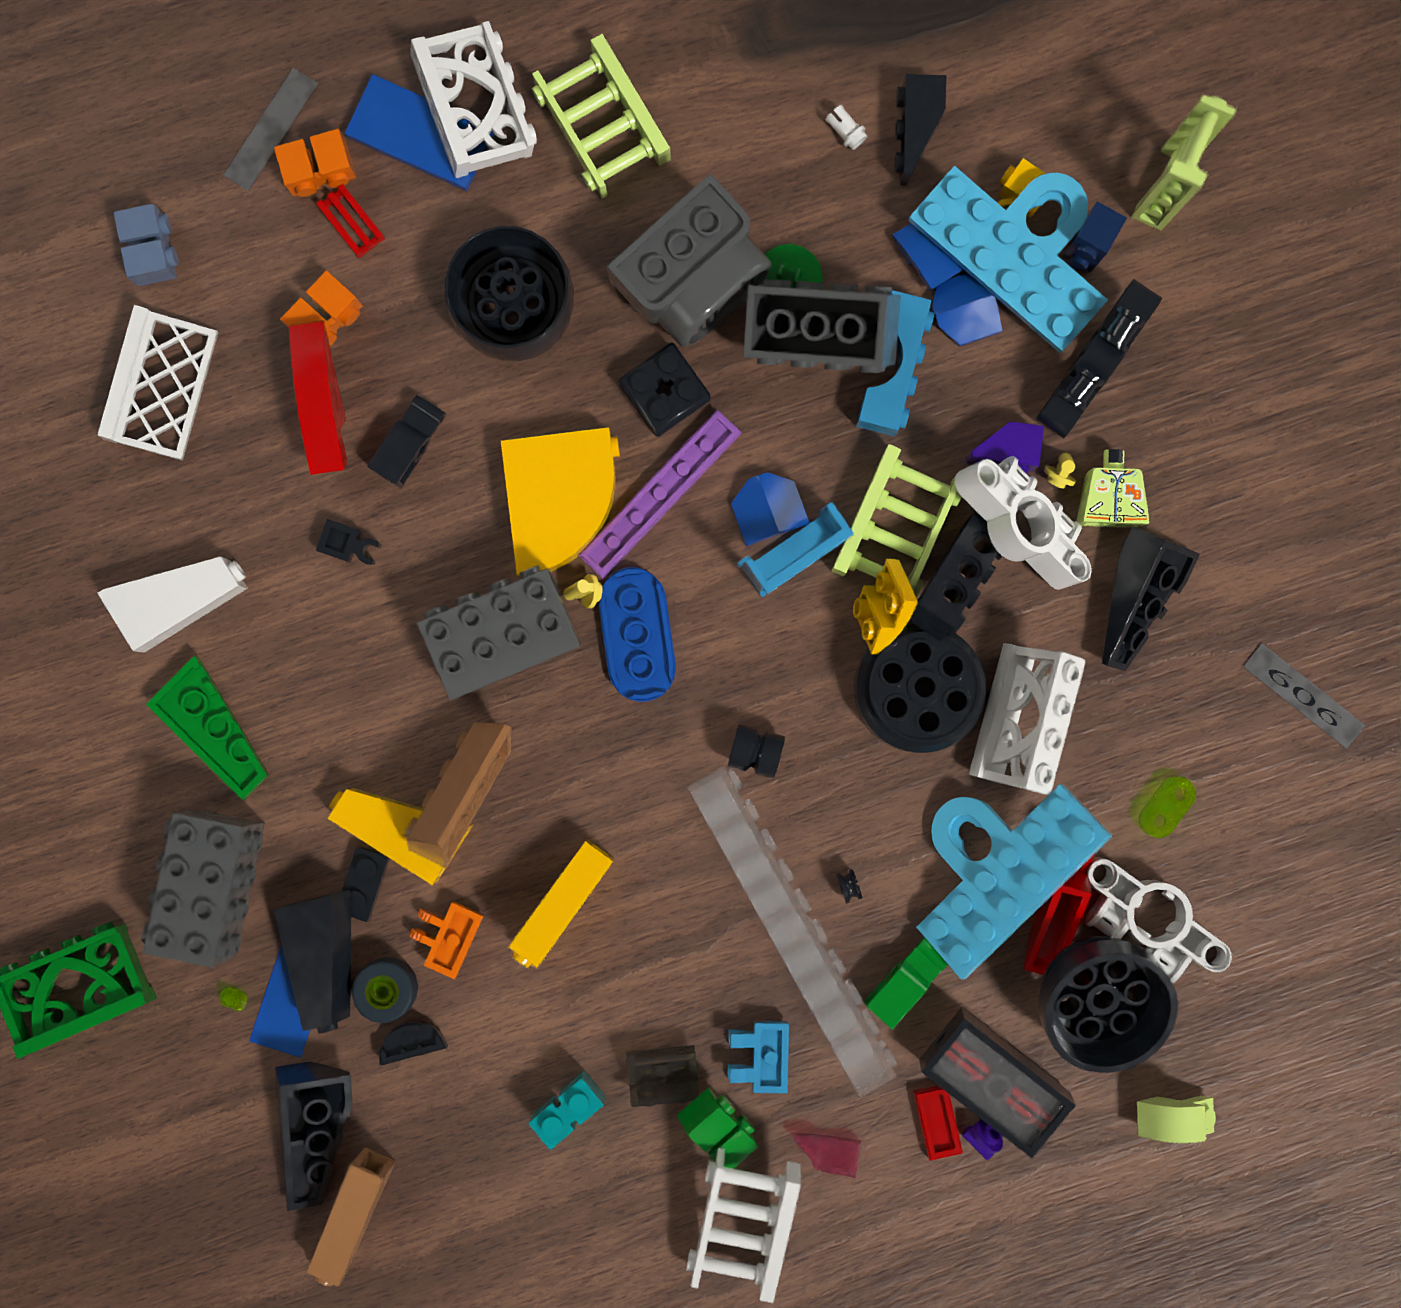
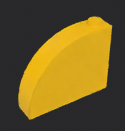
M609 427L501 441L516 572L520 579H522L520 572L539 565L541 571L550 569L551 572L565 566L576 559L578 554L602 530L612 507L615 493L614 457L620 456L618 437H611Z

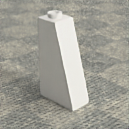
M217 557L106 588L98 592V595L131 649L136 652L145 653L248 588L243 582L246 575L241 566L235 560L231 562L229 559Z

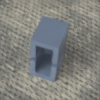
M154 204L113 212L119 241L121 243L127 242L128 246L121 248L126 277L137 286L176 279L175 267L179 266V260L174 246H169L168 244L170 243L168 234H172V225L168 215L160 211Z

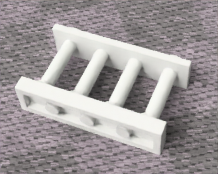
M718 1148L715 1162L709 1161L705 1182L710 1183L697 1249H690L686 1271L692 1272L691 1287L698 1288L702 1270L755 1280V1284L760 1285V1300L773 1303L800 1190L801 1164L787 1161L784 1175L778 1174L777 1177L724 1167L725 1149ZM726 1182L775 1192L774 1195L779 1197L777 1205L771 1204L770 1207L720 1198L718 1197L720 1183ZM714 1211L766 1221L768 1226H772L771 1234L765 1233L763 1237L711 1227ZM711 1241L761 1251V1255L765 1256L764 1263L758 1262L756 1266L705 1256L707 1243Z

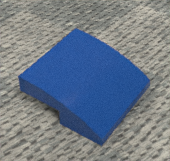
M912 223L891 235L907 263L913 264L928 291L963 270L961 266Z

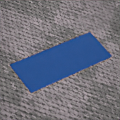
M281 944L249 1041L301 1058L310 1030H302Z

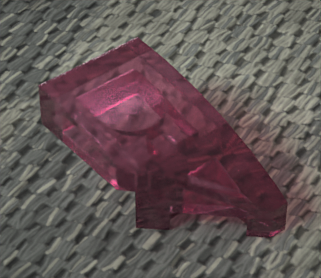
M795 1134L794 1141L803 1148L811 1159V1164L816 1171L820 1169L825 1173L857 1177L862 1140L818 1134Z

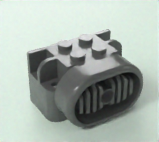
M710 173L607 266L611 290L615 294L619 291L630 302V306L635 312H639L649 322L660 323L680 346L689 347L708 335L748 298V286H760L763 279L767 277L771 270V262L749 238L750 219L746 211Z

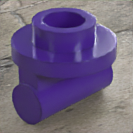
M982 1119L973 1126L970 1125L965 1128L961 1134L985 1160L990 1159L1003 1147L1002 1135Z

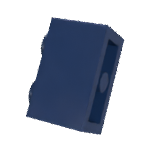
M1097 201L1087 214V218L1080 230L1071 239L1062 257L1067 259L1069 265L1079 271L1087 270L1091 273L1110 250L1127 217Z

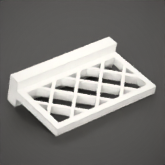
M134 305L98 436L106 441L121 443L183 461L218 331L154 313L147 308ZM156 322L170 325L176 337L158 345L153 337ZM176 328H180L187 331L182 334H179ZM195 333L208 336L205 349L194 355L191 354L183 339ZM150 342H152L155 348L148 351ZM180 342L188 358L170 366L162 351ZM159 353L167 369L149 378L144 369L145 360ZM202 357V361L199 368L195 360ZM193 363L198 372L195 382L183 387L174 372ZM141 374H143L146 380L139 383ZM171 374L180 390L162 399L153 383ZM149 385L158 401L140 410L134 400L136 392ZM193 389L192 397L190 400L186 392ZM183 395L189 404L188 411L174 420L165 404ZM133 406L136 410V413L130 416ZM162 406L171 422L153 431L144 415ZM140 417L149 434L137 440L124 437L127 424ZM185 421L181 431L177 424ZM174 427L180 436L177 450L174 451L162 447L156 436ZM153 438L156 445L145 442Z

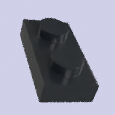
M357 846L342 891L350 889L351 917L369 922L390 858L380 852Z

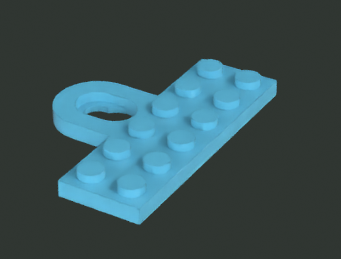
M954 165L908 219L910 223L1060 354L1108 301L1099 291L1057 256L1080 230L1088 214V199L1083 187L1074 178L1066 174L1047 173L1035 178L1005 210ZM1046 201H1057L1061 205L1062 212L1057 219L1055 232L1045 237L1036 236L1031 233L1026 224V214L1034 207L1042 206Z
M1059 784L1014 830L982 800L970 797L952 799L946 802L934 817L932 840L938 853L963 881L916 928L958 977L966 979L1088 861L1112 835L1062 784ZM964 822H971L976 827L984 828L989 834L992 843L991 851L983 860L975 861L965 852L964 841L959 836V828Z

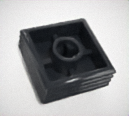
M674 343L668 344L619 379L620 387L656 437L661 436L710 401L709 391ZM662 383L664 385L671 384V395L668 397L664 393L658 395V385Z

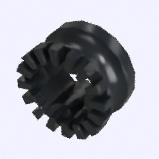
M853 869L849 870L847 875L836 874L846 904L850 903L853 897H856L858 900L862 899L860 887L855 885L858 881L855 880L856 875Z

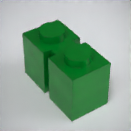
M709 1088L677 1114L686 1134L705 1153L710 1149L708 1154L714 1161L716 1160L718 1148L725 1149L724 1167L734 1169L759 1147L752 1135L755 1131L752 1123L743 1114L737 1117L734 1114L736 1109L726 1096L722 1094L717 1097Z

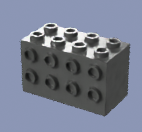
M763 279L762 286H748L744 357L757 358V364L765 365L785 364V360H791L792 367L811 368V366H818V363H825L824 369L830 370L851 369L852 365L859 366V372H884L886 366L895 365L901 295L892 294V287L865 286V293L858 292V285L831 284L830 290H824V283L797 281L796 288H791V281Z
M539 565L520 572L522 579L511 583L510 579L506 578L487 586L490 593L479 596L478 592H472L456 599L457 606L448 610L447 605H441L423 613L425 620L417 624L450 700L568 652L582 644L550 569L541 571Z
M200 809L173 813L172 818L167 820L164 829V838L167 839L165 852L160 854L156 866V871L160 874L158 885L154 887L149 898V908H152L150 922L145 924L142 931L141 942L145 943L143 954L212 968L237 956L242 940L243 923L249 908L250 890L256 875L257 857L263 842L264 822Z

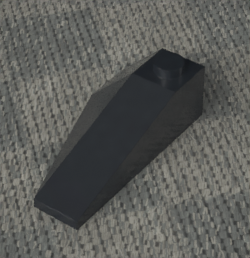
M1132 527L1129 535L1125 538L1123 549L1118 557L1102 664L1123 671L1127 670L1148 640L1149 633L1147 629L1157 618L1162 620L1168 611L1164 605L1173 592L1180 594L1185 587L1200 553L1136 527Z
M311 1061L275 1067L287 1211L323 1205L334 1169L335 1155L338 1146L341 1145L347 1117L350 1116L352 1109L351 1074L349 1071Z

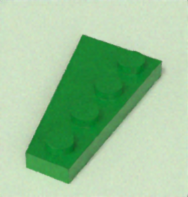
M193 656L146 704L242 800L247 799L270 775L198 656Z

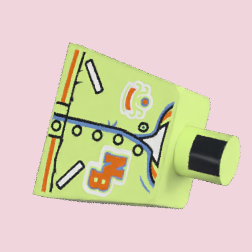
M1104 450L1103 468H1093L1086 473L1077 516V522L1081 526L1141 528L1149 524L1142 471L1140 469H1124V450Z

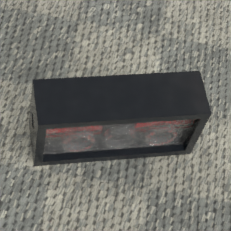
M962 1007L919 1059L920 1069L924 1075L1030 1158L1035 1156L1076 1106L1069 1090Z

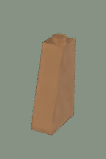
M364 1147L351 1163L307 1271L308 1274L314 1276L318 1283L325 1286H340L350 1268L396 1160Z

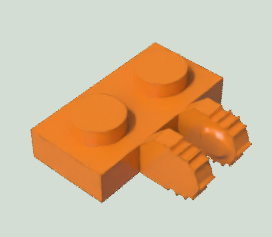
M455 901L451 903L445 918L432 911L420 908L417 916L421 920L440 927L436 938L419 928H411L408 934L412 939L431 947L423 966L455 980L484 918V914Z

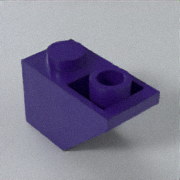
M1010 421L972 450L967 456L966 463L975 464L988 459L999 465L1004 459L1014 456L1018 459V466L1028 475L1029 471H1034L1040 464L1044 426Z

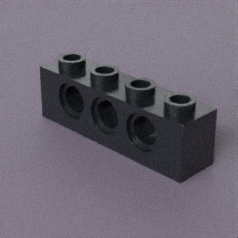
M976 510L964 523L922 591L914 612L909 621L939 641H942L950 631L954 634L957 633L966 620V616L962 612L965 607L971 609L981 594L977 587L980 582L984 585L996 569V567L991 565L994 559L999 561L1002 557L990 540L987 521Z

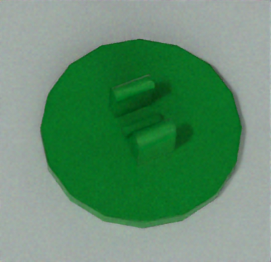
M793 244L780 245L765 254L771 262V270L765 279L791 281V288H796L797 281L822 282V271L818 260L813 253L802 246Z

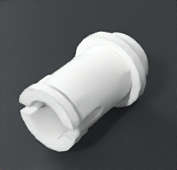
M839 105L834 111L842 119V122H839L832 113L827 116L825 121L845 141L843 145L845 147L849 146L854 150L867 138L864 132L865 127L859 126L844 110V107Z

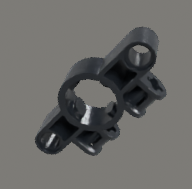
M1133 279L1079 353L1061 383L1038 414L1036 421L1064 439L1095 395L1115 371L1163 298Z

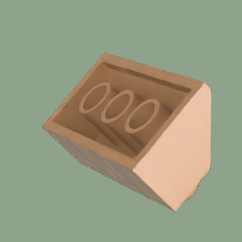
M474 722L469 732L465 730L462 732L456 744L458 751L453 760H446L440 771L439 778H441V781L436 790L431 788L423 800L422 807L425 809L419 819L414 817L407 827L405 837H407L409 851L444 868L447 867L511 753V727L505 724Z

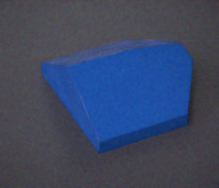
M969 273L948 279L936 286L932 310L935 312L934 315L938 327L952 338L957 346L960 347L1003 331L996 297Z
M768 472L748 479L731 503L746 547L810 524L795 482Z

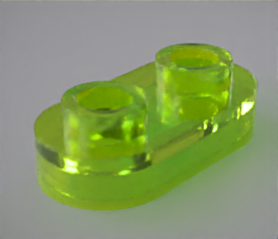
M1176 776L1164 780L1139 814L1138 821L1141 830L1146 835L1155 838H1164L1170 835L1195 802L1196 789L1193 783L1184 777ZM1179 787L1184 791V796L1181 800L1175 798V790ZM1157 815H1162L1164 818V823L1161 827H1157L1154 823Z

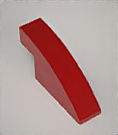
M321 320L290 325L289 336L294 388L310 475L345 470L348 460L341 428L346 420L325 322Z
M1094 855L1035 911L1025 956L1024 970L1044 975L1053 958L1064 948L1072 944L1092 894L1087 870L1091 865Z

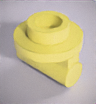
M1062 453L1059 456V463L1056 468L1048 465L1045 466L1043 471L1048 475L1046 480L1049 483L1062 489L1066 485L1074 486L1076 480L1069 473L1075 470V464L1069 453Z
M587 574L583 580L567 587L563 595L569 601L575 598L581 599L583 607L593 608L601 599L602 585L598 582L595 575Z

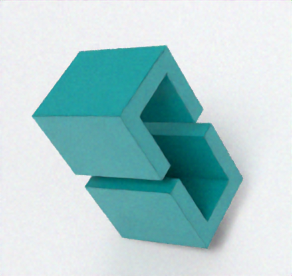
M584 1070L561 1089L559 1096L555 1094L532 1113L528 1124L548 1149L551 1150L575 1130L576 1123L581 1125L603 1107L606 1095Z

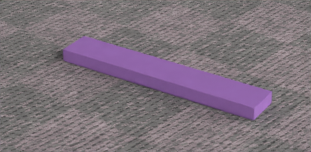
M716 410L578 556L604 579L739 438L742 432L722 413Z

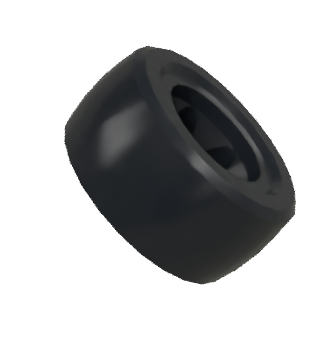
M497 226L475 234L458 248L449 263L445 277V302L449 317L457 332L471 347L488 357L498 360L523 361L535 358L548 351L561 339L569 325L574 308V286L565 261L549 241L528 229L517 226ZM526 274H531L536 277V281L532 284H526L523 278ZM490 278V288L482 289L486 281ZM513 285L514 292L508 295L507 292L500 294L504 286ZM532 297L539 300V306L535 309L526 307L527 300ZM488 302L495 305V311L491 314L483 312L484 305ZM509 313L518 314L519 319L515 324H508L506 322V316Z

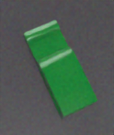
M923 937L906 958L900 961L886 975L863 1003L892 1030L924 995L930 983L948 964Z

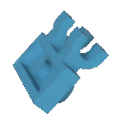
M753 1021V1031L728 1029V1044H730V1048H753L752 1066L728 1064L727 1078L729 1082H751L753 1093H788V1021Z

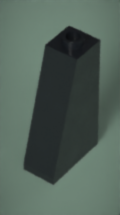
M350 889L273 909L303 1031L317 1028L318 1034L329 1032L339 1028L337 1022L350 1017Z

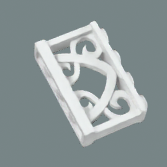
M489 21L482 22V25L427 39L424 36L411 39L410 56L455 178L467 176L469 172L511 160L531 157L534 144L537 143L534 127L531 123L527 124L523 114L525 113L523 97L520 93H515L512 85L514 75L509 62L504 63L501 52L503 47L500 35L497 31H492ZM476 44L485 50L486 59L483 61H479L474 57L475 50L470 53L468 63L461 59V53L466 46ZM455 49L454 59L431 56ZM492 69L494 76L488 73L487 71ZM452 74H455V86L453 88L443 86L441 81L447 78L452 82ZM464 77L482 85L494 95L491 107L482 122L469 110L458 107L450 108L449 102L453 101L462 90ZM504 104L507 109L508 115L501 114ZM460 119H467L476 129L472 130L469 123L466 129H460L457 122ZM509 126L514 130L516 140L510 145H500L489 135L491 131L497 137L506 139L507 135L502 132V128ZM483 140L491 149L470 156L467 154V152L474 149Z
M1003 643L969 775L1050 795L1085 660L1065 652L1020 647ZM1034 661H1041L1035 672H1032ZM1053 666L1051 673L1043 677L1046 670ZM1034 697L1040 714L1037 726L1022 739L1018 726L1021 710ZM1020 759L1026 767L1024 776L1020 769ZM1007 763H1011L1012 776L1004 775Z

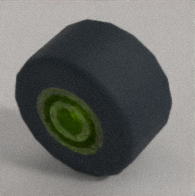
M391 957L376 959L363 968L353 982L352 998L354 1006L363 1017L372 1022L388 1023L395 1021L404 1015L415 1002L418 993V982L416 974L411 967L400 959Z

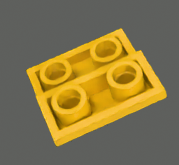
M886 559L882 572L877 574L876 586L864 585L860 597L856 598L853 605V615L859 622L862 637L866 640L871 654L875 655L882 652L899 635L918 603L900 561L896 559Z

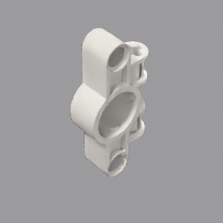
M1010 456L999 465L992 460L985 459L960 470L956 474L955 486L957 491L987 521L990 540L1003 557L1015 562L1025 560L1050 586L1058 590L1087 581L1090 578L1092 572L1090 561L1074 544L1081 532V524L1077 521H1072L1062 511L1063 506L1059 502L1051 503L1044 494L1034 490L1037 485V479L1032 475L1028 476L1018 466V459L1016 457ZM1017 509L1025 515L1029 522L1032 536L1030 543L1019 532L1016 523Z
M1093 857L1087 874L1090 887L1101 895L1085 917L1084 923L1088 927L1094 926L1108 937L1119 940L1127 933L1132 939L1148 946L1145 950L1159 962L1172 983L1179 979L1191 961L1212 972H1221L1229 967L1232 961L1230 948L1193 921L1191 904L1180 889L1157 880H1143L1139 882L1115 863L1100 857ZM1103 864L1106 869V876L1102 881L1096 882L1093 878V870L1096 866ZM1155 889L1163 890L1161 894L1167 899L1174 901L1176 919L1165 929L1167 932L1164 935L1150 938L1151 935L1136 926L1134 909L1140 906L1143 900L1142 896L1145 893ZM1103 918H1105V919H1107L1109 922H1111L1112 925H1110L1109 923H1107ZM1215 946L1217 956L1212 962L1207 963L1205 953L1210 947ZM1159 959H1162L1164 962H1166L1167 966L1164 963H1162Z

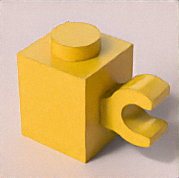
M1024 158L1016 168L1010 165L999 181L1004 186L998 195L1002 199L998 204L1007 209L1031 181L1046 173ZM1039 206L1029 210L1026 216L1032 218Z

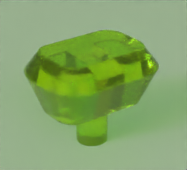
M226 987L221 992L219 1002L223 1007L239 1012L246 1006L247 995L232 987Z

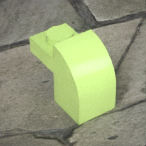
M1201 1095L1180 1101L1157 1096L1137 1101L1138 1136L1174 1143L1206 1141V1135L1214 1133L1216 1121L1213 1097Z

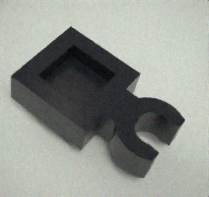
M327 519L316 551L351 563L353 555L356 554L361 562L367 565H375L376 561L367 558L365 551L369 546L381 549L382 544L372 538L360 541L359 538L362 531Z

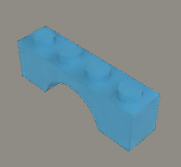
M892 290V294L901 295L896 347L899 357L898 370L895 376L888 382L866 389L856 427L895 437L899 428L905 429L910 409L904 407L907 395L913 397L918 377L913 376L915 364H921L923 361L926 344H922L921 340L924 331L930 332L935 312L929 311L932 300Z

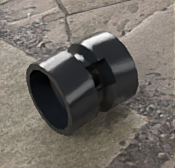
M739 724L727 767L747 771L752 767L755 774L774 779L781 758L785 736L768 731L763 735H759L757 728Z

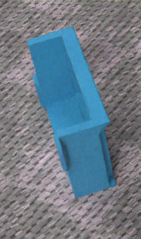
M832 502L820 510L819 518L756 561H753L748 555L737 563L738 568L744 566L743 571L761 597L770 593L854 535Z

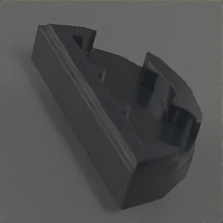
M407 1021L395 1027L384 1039L379 1052L380 1066L446 1049L448 1044L443 1034L433 1025L423 1021Z

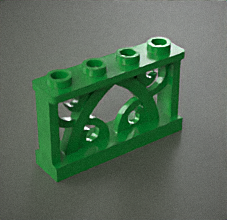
M112 921L92 929L94 936L82 940L81 935L75 936L60 943L62 950L51 954L48 948L29 956L30 963L19 968L18 963L15 962L0 969V1010L15 1044L12 1048L17 1059L157 999L153 987L149 986L128 935L126 923L115 927ZM103 943L114 945L119 953L117 963L111 970L104 968L110 961V952L104 958L97 955V949ZM86 948L85 959L76 956H69L72 953H75L79 950ZM50 963L42 977L33 971ZM123 967L129 977L135 992L134 994H131L124 983L115 976ZM63 969L78 971L96 980L85 993L83 1001L85 1015L81 1017L77 1010L69 1003L61 1000H49L52 988ZM26 979L30 982L29 990H20V993L26 997H34L32 1004H24L15 999L12 989L17 980ZM103 984L106 988L99 993L105 994L106 1001L100 1004L95 1001L94 994ZM47 1008L61 1009L64 1014L62 1021H54L53 1014L56 1011L47 1013ZM32 1011V1038L21 1012Z

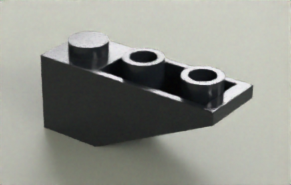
M906 74L903 86L897 87L896 108H902L901 119L896 120L895 140H901V152H896L895 173H900V185H907L941 122L946 109L947 75Z

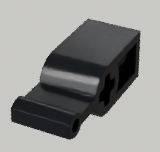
M416 395L402 419L397 421L367 467L402 489L427 450L431 437L444 420L446 413Z

